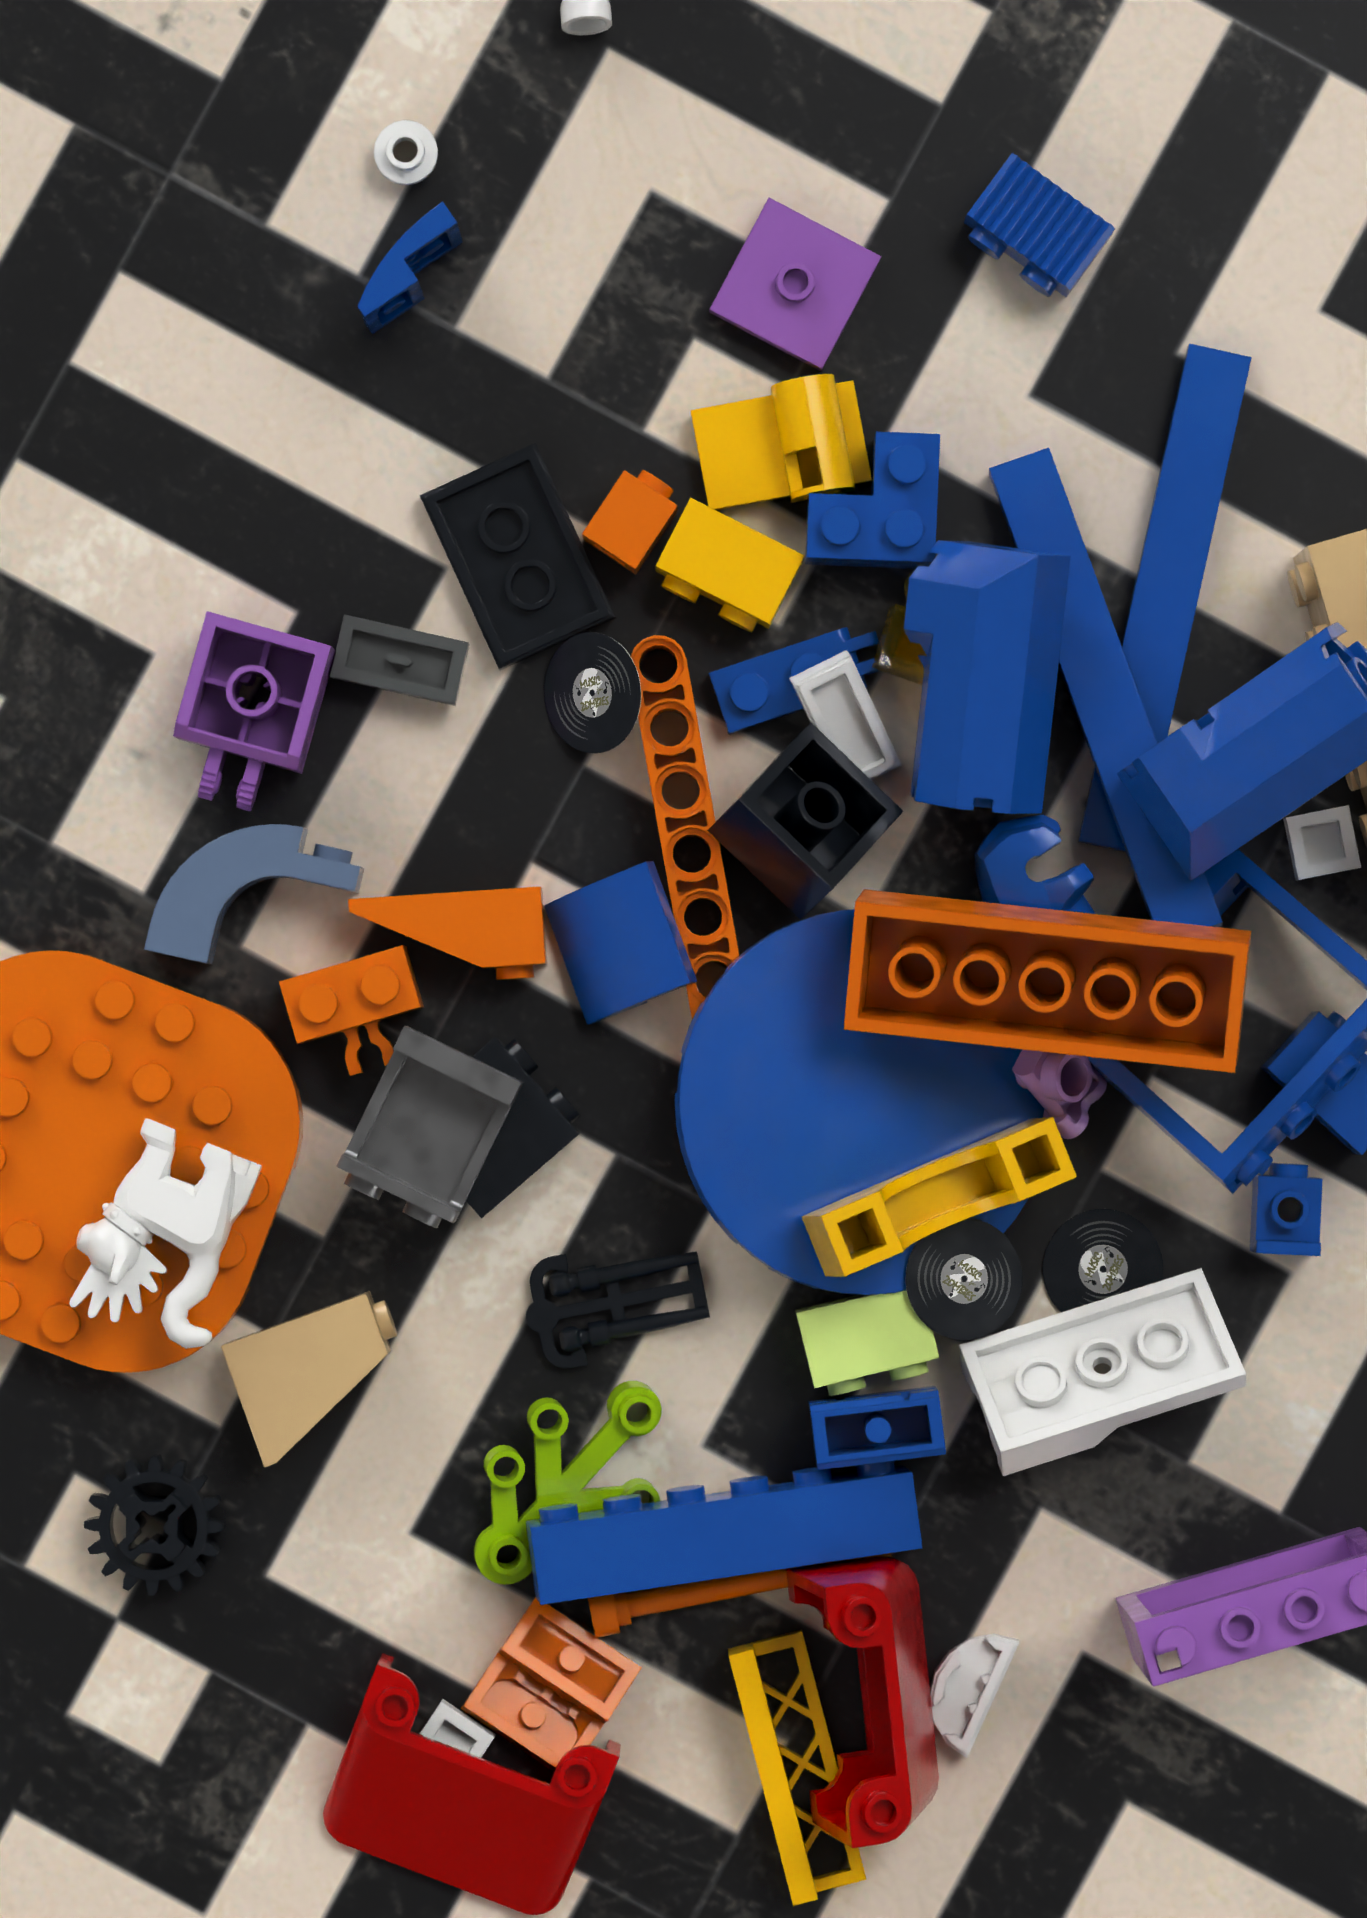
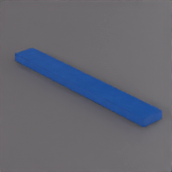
M1190 343L1187 346L1121 643L1157 744L1168 737L1252 359L1249 356ZM1094 765L1078 842L1126 852Z
M1049 447L989 468V476L1015 548L1071 556L1058 666L1150 919L1212 927L1222 926L1223 922L1205 873L1191 881L1189 880L1117 775L1123 768L1131 765L1132 761L1155 746L1157 741Z

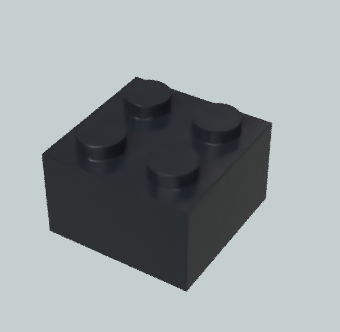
M810 723L765 768L707 831L801 919L834 889L902 814L903 810L817 727Z

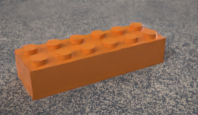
M864 889L855 901L844 1030L1235 1073L1239 1056L1252 931Z

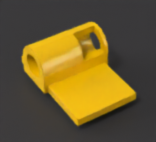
M833 374L804 376L772 385L770 396L691 410L708 507L714 510L791 497V503L808 500L809 493L842 494L854 491L855 484L872 482L853 380L835 383Z

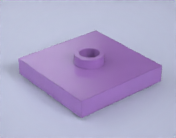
M769 197L711 305L709 313L822 372L876 270L881 256Z

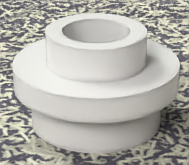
M401 120L388 125L381 131L375 142L374 158L379 171L388 180L400 185H413L423 181L432 173L438 159V148L434 136L425 126L415 121ZM402 141L413 142L418 148L416 157L410 162L398 161L394 157V149L398 143Z

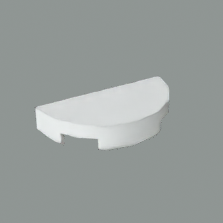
M998 1634L968 1638L949 1650L934 1670L930 1686L933 1722L946 1744L966 1758L971 1751L1020 1641L1018 1639Z

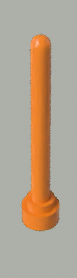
M891 1553L881 1554V1555H874V1556H868V1557H861V1558L879 1557V1556H882V1557H891ZM786 1569L591 1597L588 1598L595 1638L619 1634V1627L632 1625L631 1618L788 1588Z

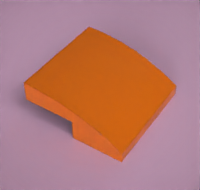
M535 1597L466 1699L461 1710L555 1772L559 1760L566 1752L577 1746L592 1744L642 1667L599 1638H595L592 1633L550 1605H540Z

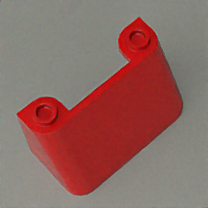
M882 1556L787 1568L789 1600L796 1604H808L816 1608L822 1616L823 1628L829 1630L839 1642L849 1647L857 1648L867 1750L837 1754L839 1769L834 1780L824 1789L809 1790L812 1822L851 1848L890 1842L898 1838L932 1801L938 1789L939 1780L920 1590L916 1574L907 1564L893 1557Z

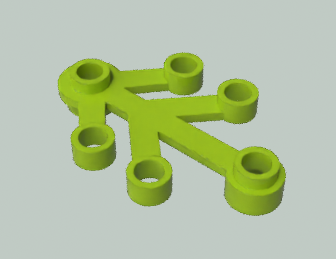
M626 1381L615 1387L607 1401V1411L610 1419L563 1470L561 1468V1436L568 1427L569 1419L567 1412L553 1398H540L532 1403L527 1412V1422L534 1432L536 1500L519 1519L515 1485L522 1480L525 1473V1463L516 1449L508 1445L496 1446L486 1454L484 1470L491 1481L492 1524L478 1536L474 1546V1559L480 1572L488 1580L497 1584L507 1585L517 1583L531 1573L532 1565L526 1521L540 1519V1508L574 1503L577 1504L578 1513L603 1510V1499L629 1495L639 1490L649 1492L648 1503L660 1501V1496L653 1485L642 1478L631 1479L623 1486L583 1489L630 1436L645 1435L651 1432L659 1423L662 1413L661 1403L648 1385L639 1381ZM638 1402L647 1405V1413L643 1419L637 1422L627 1420V1410L631 1405ZM548 1409L556 1410L558 1412V1420L554 1426L547 1429L537 1426L538 1416L543 1411ZM500 1458H513L515 1466L510 1474L499 1476L494 1473V1465ZM505 1545L518 1547V1554L513 1561L509 1563L497 1561L496 1556L500 1548Z

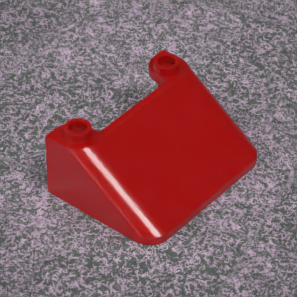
M382 1653L324 1806L323 1819L327 1831L336 1841L516 1911L529 1915H539L552 1910L561 1901L619 1760L621 1744L608 1740L605 1749L592 1745H581L572 1748L559 1760L550 1784L412 1732L411 1729L420 1705L418 1689L410 1677L403 1672L391 1668L395 1657Z

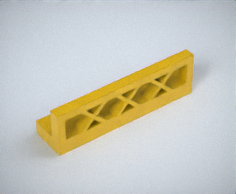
M802 1629L728 1648L733 1676L793 1906L818 1900L817 1892L867 1880L859 1848H851L845 1843L843 1844L845 1845L850 1864L849 1868L813 1877L807 1853L819 1832L823 1831L833 1838H837L812 1822V1814L794 1804L791 1791L804 1769L831 1783L838 1772V1767ZM793 1647L799 1673L788 1692L784 1694L762 1680L757 1656ZM802 1683L809 1708L793 1699ZM766 1693L781 1701L773 1717ZM788 1706L810 1718L815 1729V1735L802 1756L778 1742L775 1729ZM818 1745L825 1769L809 1761ZM782 1755L797 1763L789 1779ZM798 1817L813 1825L805 1841Z

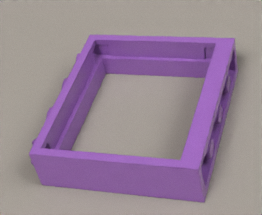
M1356 1527L1116 1597V1603L1133 1660L1154 1687L1367 1625V1532L1361 1527ZM1176 1650L1181 1666L1162 1672L1156 1656Z

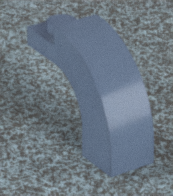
M267 824L235 830L204 845L193 853L173 874L154 908L144 950L213 965L225 914L234 900L249 887L269 879L291 878L359 893L364 868L350 864L353 852L315 844L313 856L303 854L308 829L304 827Z

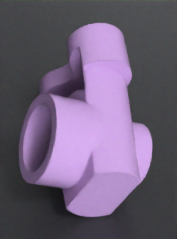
M1022 1049L1012 1068L1018 1084L1022 1088L1028 1089L1045 1109L1043 1117L1054 1118L1059 1133L1064 1139L1075 1138L1085 1130L1089 1121L1088 1109L1090 1105L1104 1094L1107 1087V1080L1091 1065L1086 1056Z

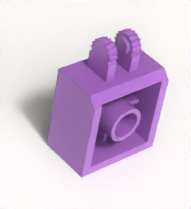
M206 612L173 734L179 740L210 748L198 790L199 798L212 801L215 794L218 793L227 753L248 759L244 776L239 782L236 793V808L242 810H252L265 764L302 774L336 651L332 646L216 613ZM256 677L266 678L268 682L263 686L268 691H271L269 700L267 702H259L255 710L243 708L248 701L243 697L239 698L241 686H253Z

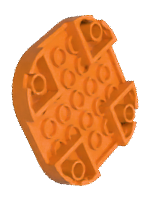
M38 951L13 956L0 961L1 1335L80 1365L97 1370L123 1373L162 1368L176 1363L202 1348L186 1349L171 1341L160 1319L166 1296L183 1280L189 1268V1260L187 1254L155 1234L152 1236L153 1242L146 1244L145 1247L166 1266L167 1273L151 1272L159 1289L156 1293L150 1292L142 1284L140 1285L143 1308L141 1313L138 1314L133 1311L127 1295L124 1298L120 1320L116 1323L110 1319L109 1297L95 1318H89L88 1316L92 1293L76 1308L70 1307L69 1304L70 1299L91 1265L88 1256L77 1249L78 1232L85 1224L96 1223L105 1217L102 1214L104 1212L102 1205L114 1202L115 1193L126 1174L140 1160L147 1145L140 1134L145 1118L176 1130V1149L170 1176L194 1185L201 1180L205 1166L200 1156L206 1143L232 1152V1155L234 1154L262 1165L248 1204L232 1224L228 1240L219 1258V1272L208 1296L188 1311L187 1319L191 1324L212 1332L211 1341L230 1323L243 1304L250 1289L251 1279L293 1169L296 1168L303 1139L304 1119L299 1088L297 1089L292 1072L280 1049L254 1022L224 1005L214 1003L86 954L67 951Z

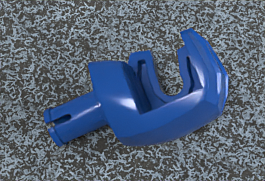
M1034 815L999 822L984 837L974 854L982 902L1096 914L1083 895L1093 883L1094 876L1084 863H1081L1056 877L1042 882H1035L1028 878L1025 869L1027 862L1041 857L1062 842L1059 836L1061 828L1058 822L1044 815Z

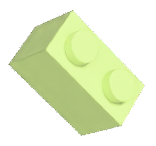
M907 1290L888 1294L855 1295L795 1310L813 1386L818 1388L827 1385L829 1396L863 1389L866 1387L864 1376L888 1370L891 1381L928 1373L926 1361L939 1358L933 1330L925 1325L915 1313L908 1298Z

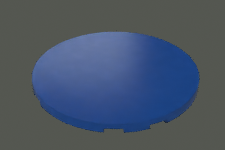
M853 909L815 915L791 923L749 947L725 969V973L715 983L703 1003H700L688 1028L681 1049L682 1058L678 1074L677 1093H675V1117L680 1149L690 1179L713 1219L733 1242L739 1244L751 1256L768 1266V1269L800 1284L815 1289L845 1294H888L906 1290V1267L909 1256L917 1242L908 1246L902 1253L846 1277H829L824 1275L801 1216L1026 1120L1044 1118L1045 1109L1028 1089L1022 1088L1018 1084L1015 1073L1012 1070L1022 1049L844 1030L855 910ZM1029 1198L970 1218L984 1221L1004 1233L1016 1219Z

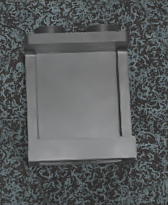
M404 1026L393 1048L394 1052L345 1153L341 1155L336 1167L349 1173L344 1182L347 1186L377 1200L380 1199L383 1190L407 1201L402 1211L403 1213L429 1226L438 1228L442 1218L451 1223L456 1222L523 1082L409 1026Z

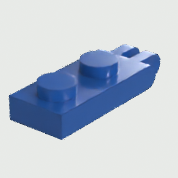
M848 627L710 672L709 677L728 734L730 735L804 710L789 678L845 650L851 655L865 687L868 688L864 676L888 668L884 655L859 663L856 654L858 651L880 644L876 631L851 638Z

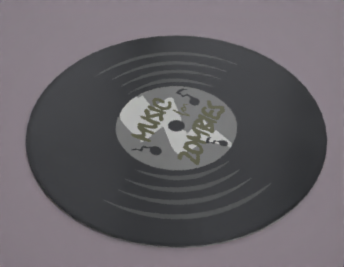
M580 633L566 640L554 653L547 668L544 683L547 713L560 737L579 751L603 753L620 745L634 728L641 706L640 679L629 653L616 640L602 633Z
M1094 1209L1075 1215L1063 1223L1054 1233L1044 1254L1043 1279L1051 1301L1060 1312H1064L1163 1280V1259L1156 1239L1139 1220L1117 1210Z
M968 1218L930 1234L915 1244L906 1267V1290L915 1313L931 1330L951 1339L972 1340L996 1331L1013 1314L1022 1291V1268L1015 1248L1001 1231L984 1221Z

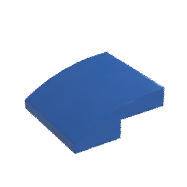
M443 201L421 217L402 235L380 262L366 285L357 307L372 334L424 300L422 289L415 275L463 243L458 223Z
M654 861L643 862L544 905L587 1025L648 1003V1000L697 982Z

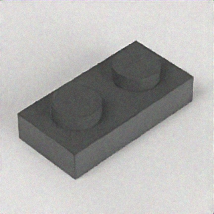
M344 614L330 677L345 682L456 706L470 644L461 640Z

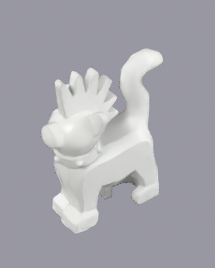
M145 1118L140 1134L147 1145L140 1160L126 1174L115 1193L114 1202L102 1205L104 1211L102 1214L105 1217L96 1223L85 1224L78 1232L77 1249L88 1256L91 1265L70 1299L69 1304L70 1307L76 1308L92 1293L88 1316L89 1318H95L109 1297L110 1319L116 1323L120 1320L124 1298L127 1295L133 1311L138 1314L141 1313L143 1308L140 1285L142 1284L150 1292L156 1293L159 1289L151 1272L167 1273L166 1266L145 1247L146 1244L153 1242L152 1236L155 1234L187 1254L189 1260V1268L183 1280L166 1296L160 1319L171 1341L186 1349L203 1347L211 1341L212 1332L191 1324L187 1319L188 1311L208 1296L219 1272V1258L228 1240L232 1224L248 1204L262 1165L234 1154L232 1155V1152L206 1143L200 1156L205 1166L201 1180L194 1185L170 1176L176 1149V1130Z

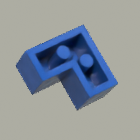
M876 431L873 440L871 495L809 493L807 500L805 564L916 569L919 565L929 567L936 555L929 553V551L936 543L940 434Z

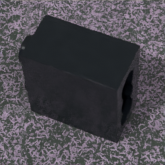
M494 1037L472 1056L523 1082L466 1200L481 1219L580 1134L572 1123L581 1115L557 1087L546 1094L531 1077V1074L539 1066L515 1039L505 1046L498 1037Z

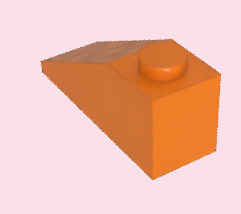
M541 887L348 899L350 913L481 968H495L496 980L534 978V965L547 964L543 892Z

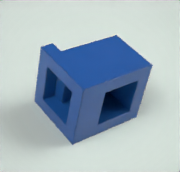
M1271 1163L1269 1175H1256L1252 1184L1249 1251L1263 1254L1321 1256L1320 1224L1323 1179L1308 1177V1165ZM1286 1197H1293L1300 1204L1299 1216L1290 1222H1285L1278 1214V1205Z

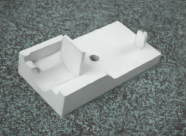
M1202 1268L959 1345L963 1375L966 1382L969 1383L972 1393H975L980 1403L1003 1476L1093 1448L1118 1427L1246 1386V1372ZM1100 1363H1105L1111 1367V1370L1106 1374H1099L1094 1371V1367Z

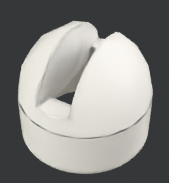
M562 0L561 27L568 34L593 35L604 32L612 26L609 0Z

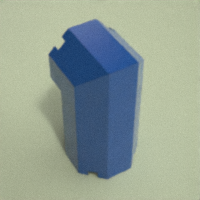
M938 540L929 551V553L938 555L929 567L919 565L909 577L904 631L910 642L921 644L926 654L917 655L924 667L910 795L917 802L954 809L973 810L974 807L992 808L994 813H1042L1071 556L971 541Z
M1338 622L1320 631L1242 687L1209 708V713L1199 720L1193 719L1132 761L1131 765L1117 773L1190 881L1367 761V649L1359 641H1356L1348 648L1343 645L1337 638L1346 633L1347 630Z

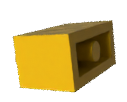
M690 497L655 568L656 572L665 576L661 585L664 589L692 603H696L701 594L722 605L718 614L721 618L746 631L752 632L757 623L767 629L770 628L804 561L805 555Z

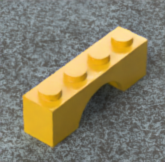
M1032 1118L801 1217L824 1275L829 1277H846L904 1252L911 1244L941 1229L978 1214L1020 1202L1074 1179L1077 1175L1054 1118Z

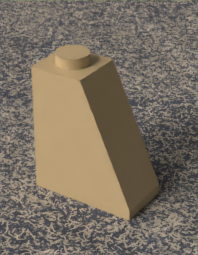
M368 1291L229 1341L221 1346L264 1467L277 1463L391 1352L388 1339L396 1337L397 1331L385 1300L374 1303L371 1292Z

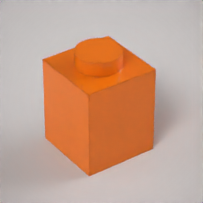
M642 469L637 478L624 470L583 531V540L636 575L678 512V505L669 500L674 490L646 470Z

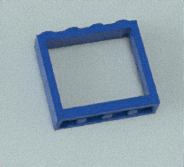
M1239 849L1204 872L1220 916L1247 887L1250 888L1367 990V960ZM1367 999L1223 1153L1218 1151L1118 1060L1095 1057L1087 1058L1091 1065L1115 1089L1233 1194L1242 1184L1247 1186L1258 1173L1261 1176L1265 1174L1273 1161L1270 1154L1286 1136L1291 1140L1295 1139L1308 1128L1317 1114V1110L1313 1107L1330 1089L1334 1092L1342 1090L1358 1073L1361 1067V1062L1358 1059L1367 1051Z

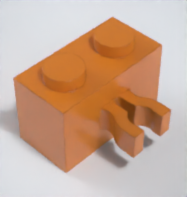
M403 945L279 981L297 1044H303L340 1032L345 1033L348 1040L345 1061L350 1076L363 1073L358 1059L359 1050L363 1046L359 1035V1027L365 1026L370 1043L380 1048L384 1066H387L394 1052V1047L390 1040L380 1031L379 1023L381 1020L424 1008L408 950Z

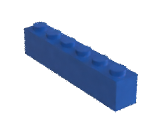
M894 1461L856 1465L857 1472L832 1476L831 1469L818 1470L817 1467L793 1471L794 1482L769 1485L767 1476H751L729 1481L731 1491L705 1494L704 1485H690L666 1490L667 1500L642 1504L640 1494H629L603 1499V1510L578 1513L577 1504L574 1503L543 1507L539 1509L540 1519L526 1521L535 1595L540 1605L922 1549L913 1473L905 1466L895 1467Z

